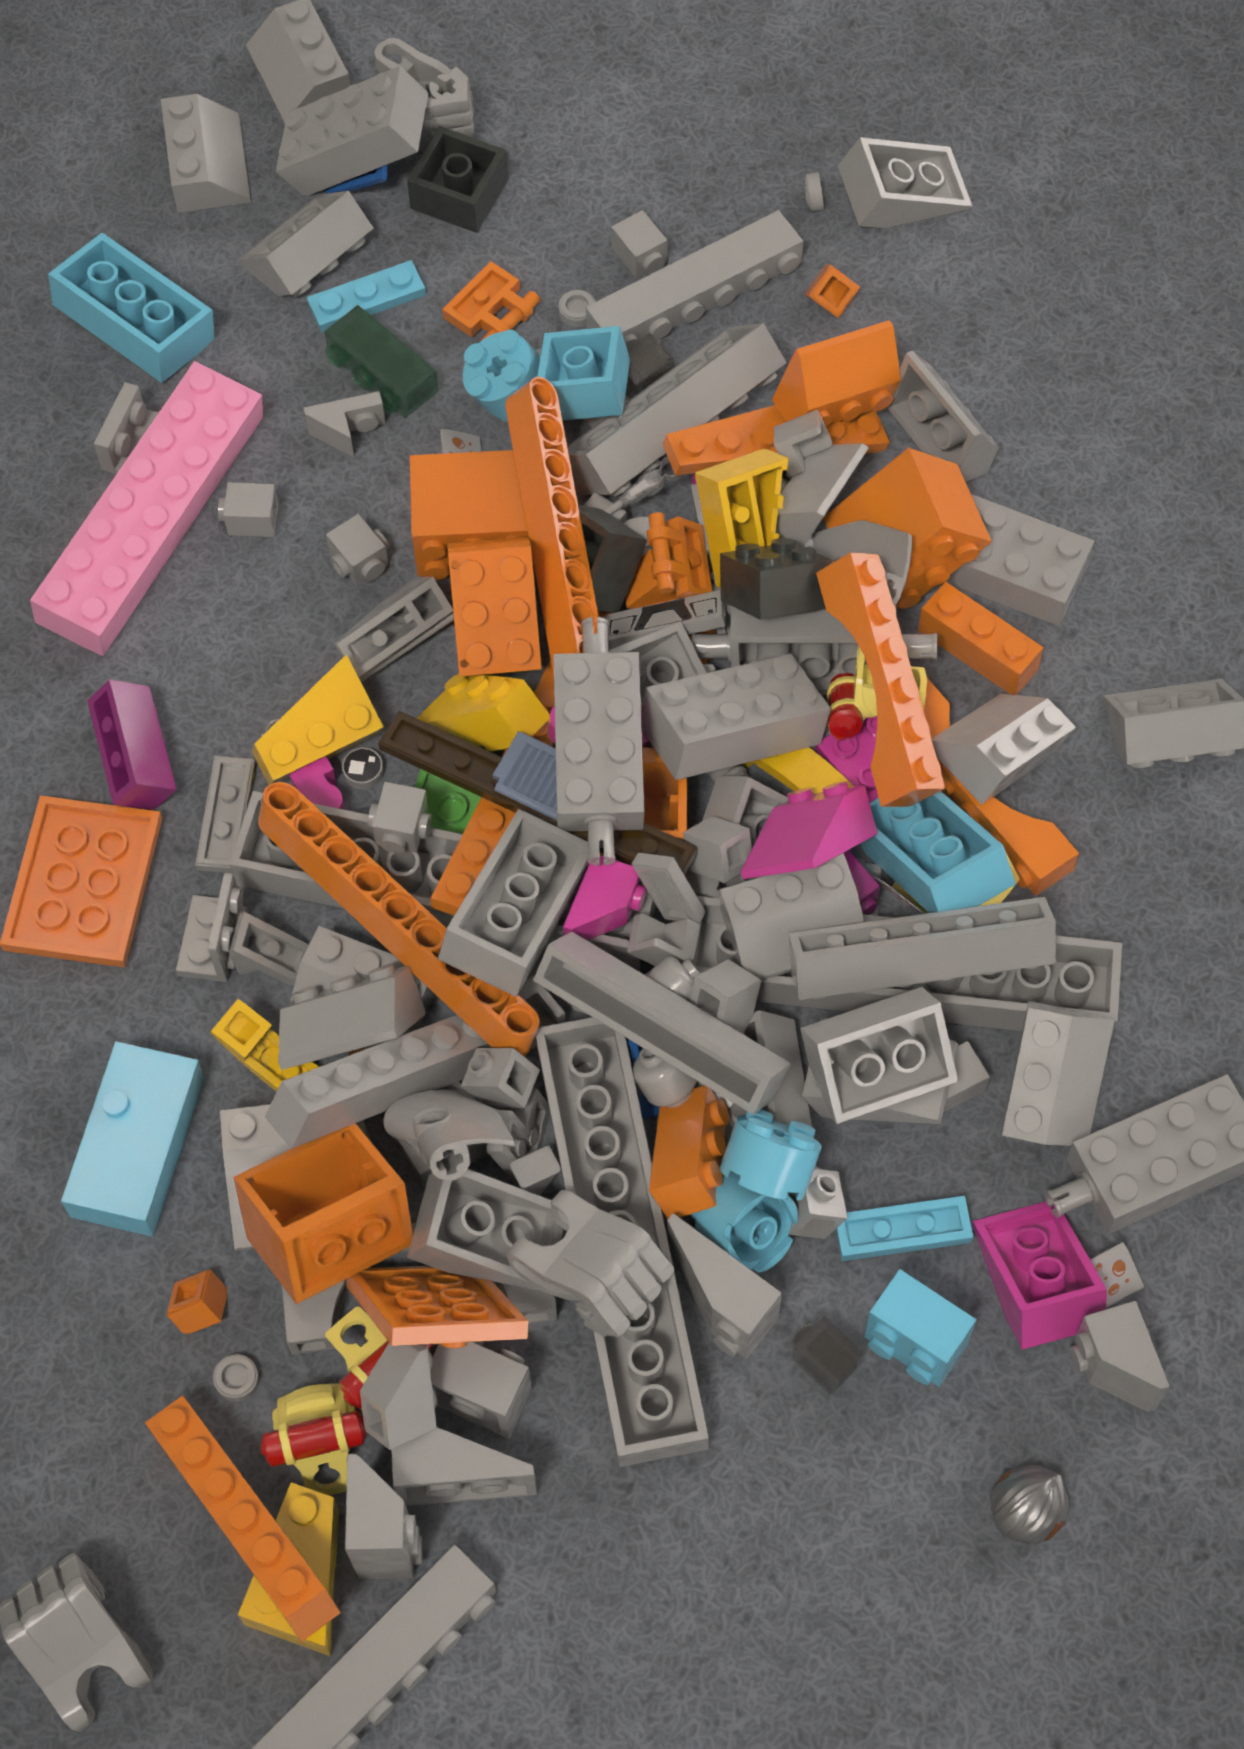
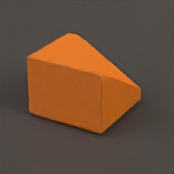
M826 263L804 295L839 318L860 289V286L831 264Z
M211 1269L175 1282L166 1316L184 1334H191L222 1321L228 1295L227 1287Z

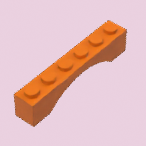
M850 552L818 571L816 575L826 611L838 619L852 634L864 654L872 676L877 705V732L870 769L881 807H910L945 789L941 767L935 754L929 733V725L925 719L918 694V686L914 680L907 655V647L902 638L896 617V609L890 596L885 578V570L881 564L880 557L877 554Z
M927 678L923 712L929 725V733L932 739L950 727V703ZM937 758L945 789L941 792L947 797L950 796L964 812L1003 844L1020 878L1017 884L1021 888L1028 887L1036 896L1075 870L1079 852L1052 822L1032 818L1013 810L994 797L981 805Z
M183 1395L145 1422L160 1447L218 1524L301 1642L340 1614V1611L320 1580Z

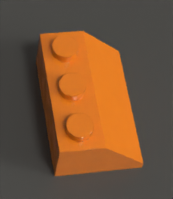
M888 320L796 349L772 398V402L786 422L818 409L825 426L841 420L845 422L851 421L859 414L871 410L881 411L889 406L901 382L893 324Z

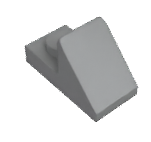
M379 391L304 407L308 433L354 457L350 436L351 431L369 432L379 425L386 424Z
M242 912L239 914L229 954L237 973L241 975L259 970L287 985L294 986L300 961L309 944L246 912Z

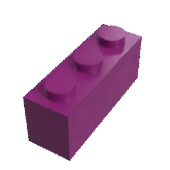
M109 679L87 700L113 805L145 810L156 809L176 791V786L150 687Z

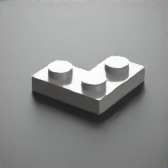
M537 1088L532 1089L525 1108H511V1111L497 1110L510 1132L515 1146L485 1143L488 1154L513 1182L514 1178L509 1164L541 1149L550 1110L548 1102Z

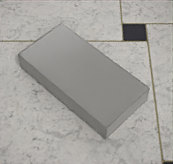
M638 853L632 862V866L664 919L674 921L690 919L699 924L706 912L674 857Z

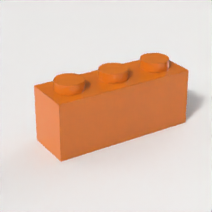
M946 581L921 608L918 626L919 633H937V645L1009 694L1017 695L1039 670L1044 647Z
M705 1085L693 1089L691 1096L681 1105L676 1107H660L649 1192L668 1219L673 1213L680 1218L715 1207L716 1187L721 1186L723 1183L720 1165L722 1155L726 1151L724 1136L725 1127L729 1123V1113L725 1103L721 1099L717 1100L711 1089Z

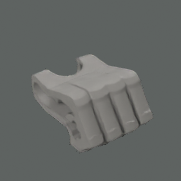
M388 38L377 45L374 51L375 67L380 73L401 66L428 92L419 143L422 152L427 148L439 126L473 138V95L470 90L469 78L460 69L455 67L451 70L440 61L417 51L397 38ZM396 54L402 58V62L397 64L387 59L385 55Z
M561 1190L552 1199L550 1204L554 1222L567 1232L565 1237L555 1245L548 1246L532 1243L525 1238L518 1239L506 1254L512 1269L537 1289L566 1300L578 1301L576 1303V1306H578L576 1310L585 1320L584 1326L604 1337H619L629 1327L630 1321L628 1319L634 1321L643 1315L647 1308L644 1301L652 1302L659 1295L662 1288L658 1282L664 1283L670 1278L674 1267L644 1229L598 1209L570 1191Z
M74 1552L59 1562L60 1572L53 1565L44 1568L37 1575L39 1587L32 1579L23 1583L16 1590L18 1602L13 1596L4 1600L0 1604V1624L6 1643L42 1689L59 1716L72 1730L81 1733L95 1719V1711L87 1697L91 1675L95 1669L100 1666L111 1667L120 1675L125 1684L132 1688H144L153 1678V1671L132 1636L119 1628L100 1601L105 1599L104 1593L107 1591L93 1571Z

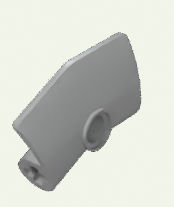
M865 520L812 533L816 553L832 559V563L850 552L879 555L885 570V578L894 605L897 604L902 594L910 565L912 536L910 534Z
M429 1090L411 1094L392 1103L384 1116L386 1132L404 1143L418 1147L422 1161L429 1165L433 1175L444 1181L456 1180L462 1177L468 1170L470 1156L467 1145L491 1143L515 1146L510 1132L496 1109L452 1090Z

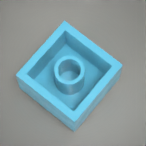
M620 326L544 333L537 377L547 379L555 388L562 420L623 414L630 357Z
M899 1269L869 1312L864 1337L869 1340V1348L880 1357L890 1360L893 1356L907 1365L906 1372L919 1383L929 1385L932 1382L940 1387L968 1346L977 1319Z

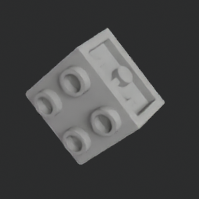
M124 382L94 442L101 470L117 474L158 415V412L146 409V404L143 403L140 388L137 385Z
M224 873L219 898L199 895L192 896L176 967L178 976L227 982L230 969L236 970L229 954V949L239 914L242 912L248 913V907L243 906V890L237 887L233 873Z

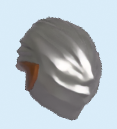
M1027 1465L1014 1470L1010 1469L998 1480L995 1488L989 1495L996 1528L1003 1536H1007L1010 1539L1030 1545L1039 1544L1042 1541L1051 1539L1065 1526L1064 1521L1069 1512V1500L1062 1475L1055 1471L1037 1465Z

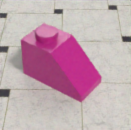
M600 856L599 866L589 864L563 926L564 935L574 932L588 941L628 924L633 910H641L647 893V889L645 886H642V881L633 866L619 861L604 866L603 856Z

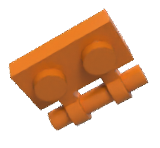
M490 261L442 309L443 319L471 338L481 328L488 333L480 340L481 342L492 334L512 330L520 321L526 322L533 315V308L540 302V298L534 291H529L523 298L516 293L520 290V280ZM504 306L510 311L500 320L494 315Z
M661 512L650 514L648 516L650 529L646 533L648 545L653 547L655 562L652 563L651 569L653 579L657 580L659 593L668 594L675 590L677 597L685 598L712 592L703 525L679 516L665 521L664 514Z

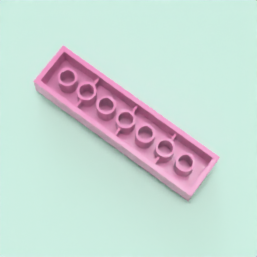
M193 362L31 598L30 603L35 623L102 656L105 655L262 420V394L204 365Z

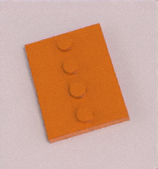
M40 795L0 941L2 950L126 968L163 820L161 812Z
M431 1266L367 1268L346 1280V1287L391 1346L439 1343L447 1348H462L467 1345V1342L527 1339L528 1320L493 1281L448 1273Z

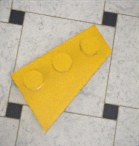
M764 448L695 472L717 587L720 588V553L735 551V546L740 544H757L760 547L769 546L772 540L779 538L780 534L776 533L778 509H783L784 496L780 494L782 473L783 470H787L788 457Z
M347 654L254 744L252 753L268 785L290 778L289 774L325 756L329 759L378 735L384 728Z
M456 674L445 684L444 688L446 690L417 717V719L478 747L484 746L487 751L491 752L509 748L518 731L532 737L549 720L550 714L524 679L491 675L459 677V674Z
M291 1482L276 1522L334 1601L339 1508L334 1497ZM253 1575L238 1613L243 1624L331 1656L332 1620L301 1642Z

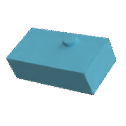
M100 233L48 273L53 306L161 383L197 356L215 339L213 310L104 233Z
M941 791L910 807H881L879 798L870 803L877 835L860 843L862 849L927 912L934 913L976 907L1016 885L1003 844Z
M115 1041L61 1200L70 1218L154 1236L205 1079L197 1059Z

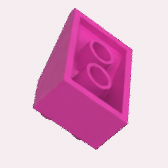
M840 782L823 787L822 793L813 794L812 788L788 793V801L772 809L741 869L742 879L813 869L877 835L865 785L848 788L847 782Z
M1047 1202L973 1221V1229L1005 1319L1022 1350L1076 1335L1084 1316L1106 1310L1107 1289L1064 1214L1058 1218L1054 1217L1051 1209L1055 1207L1054 1205L1048 1207Z

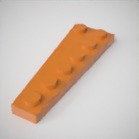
M773 405L666 434L662 444L674 474H692L764 448L778 453L774 446V427L785 423L786 420L777 407ZM874 410L859 414L851 421L845 422L841 420L826 426L832 439V445L863 443L869 447L865 454L884 451L890 443L878 414Z

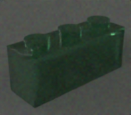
M359 305L355 306L324 331L327 345L325 351L329 360L338 368L342 366L347 368L351 372L354 381L362 389L367 390L370 388L373 392L379 391L383 407L387 411L393 412L396 410L406 419L439 392L436 370Z

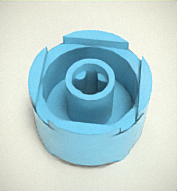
M514 330L492 334L466 349L464 353L465 365L463 368L464 387L489 414L500 418L504 422H508L505 408L507 397L537 377L541 355Z
M763 1109L754 1115L746 1112V1115L738 1116L720 1165L721 1173L728 1178L730 1170L740 1175L739 1185L768 1197L787 1200L789 1192L796 1193V1201L804 1199L822 1148L821 1144L813 1138L816 1130L798 1121H790V1124L786 1125L772 1120L773 1115Z
M730 1170L728 1178L724 1175L722 1185L716 1187V1206L691 1214L695 1220V1230L750 1270H755L758 1273L766 1271L783 1258L792 1244L793 1238L788 1235L791 1223L797 1224L798 1222L797 1207L789 1196L787 1200L776 1199L742 1187L738 1184L740 1175Z

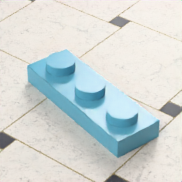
M412 260L306 298L312 315L322 333L426 295V289Z
M965 1196L846 1212L848 1219L836 1229L841 1262L972 1243L973 1240Z

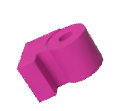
M326 756L289 774L291 785L298 789L310 802L345 810L341 791L334 786L336 784L334 769Z

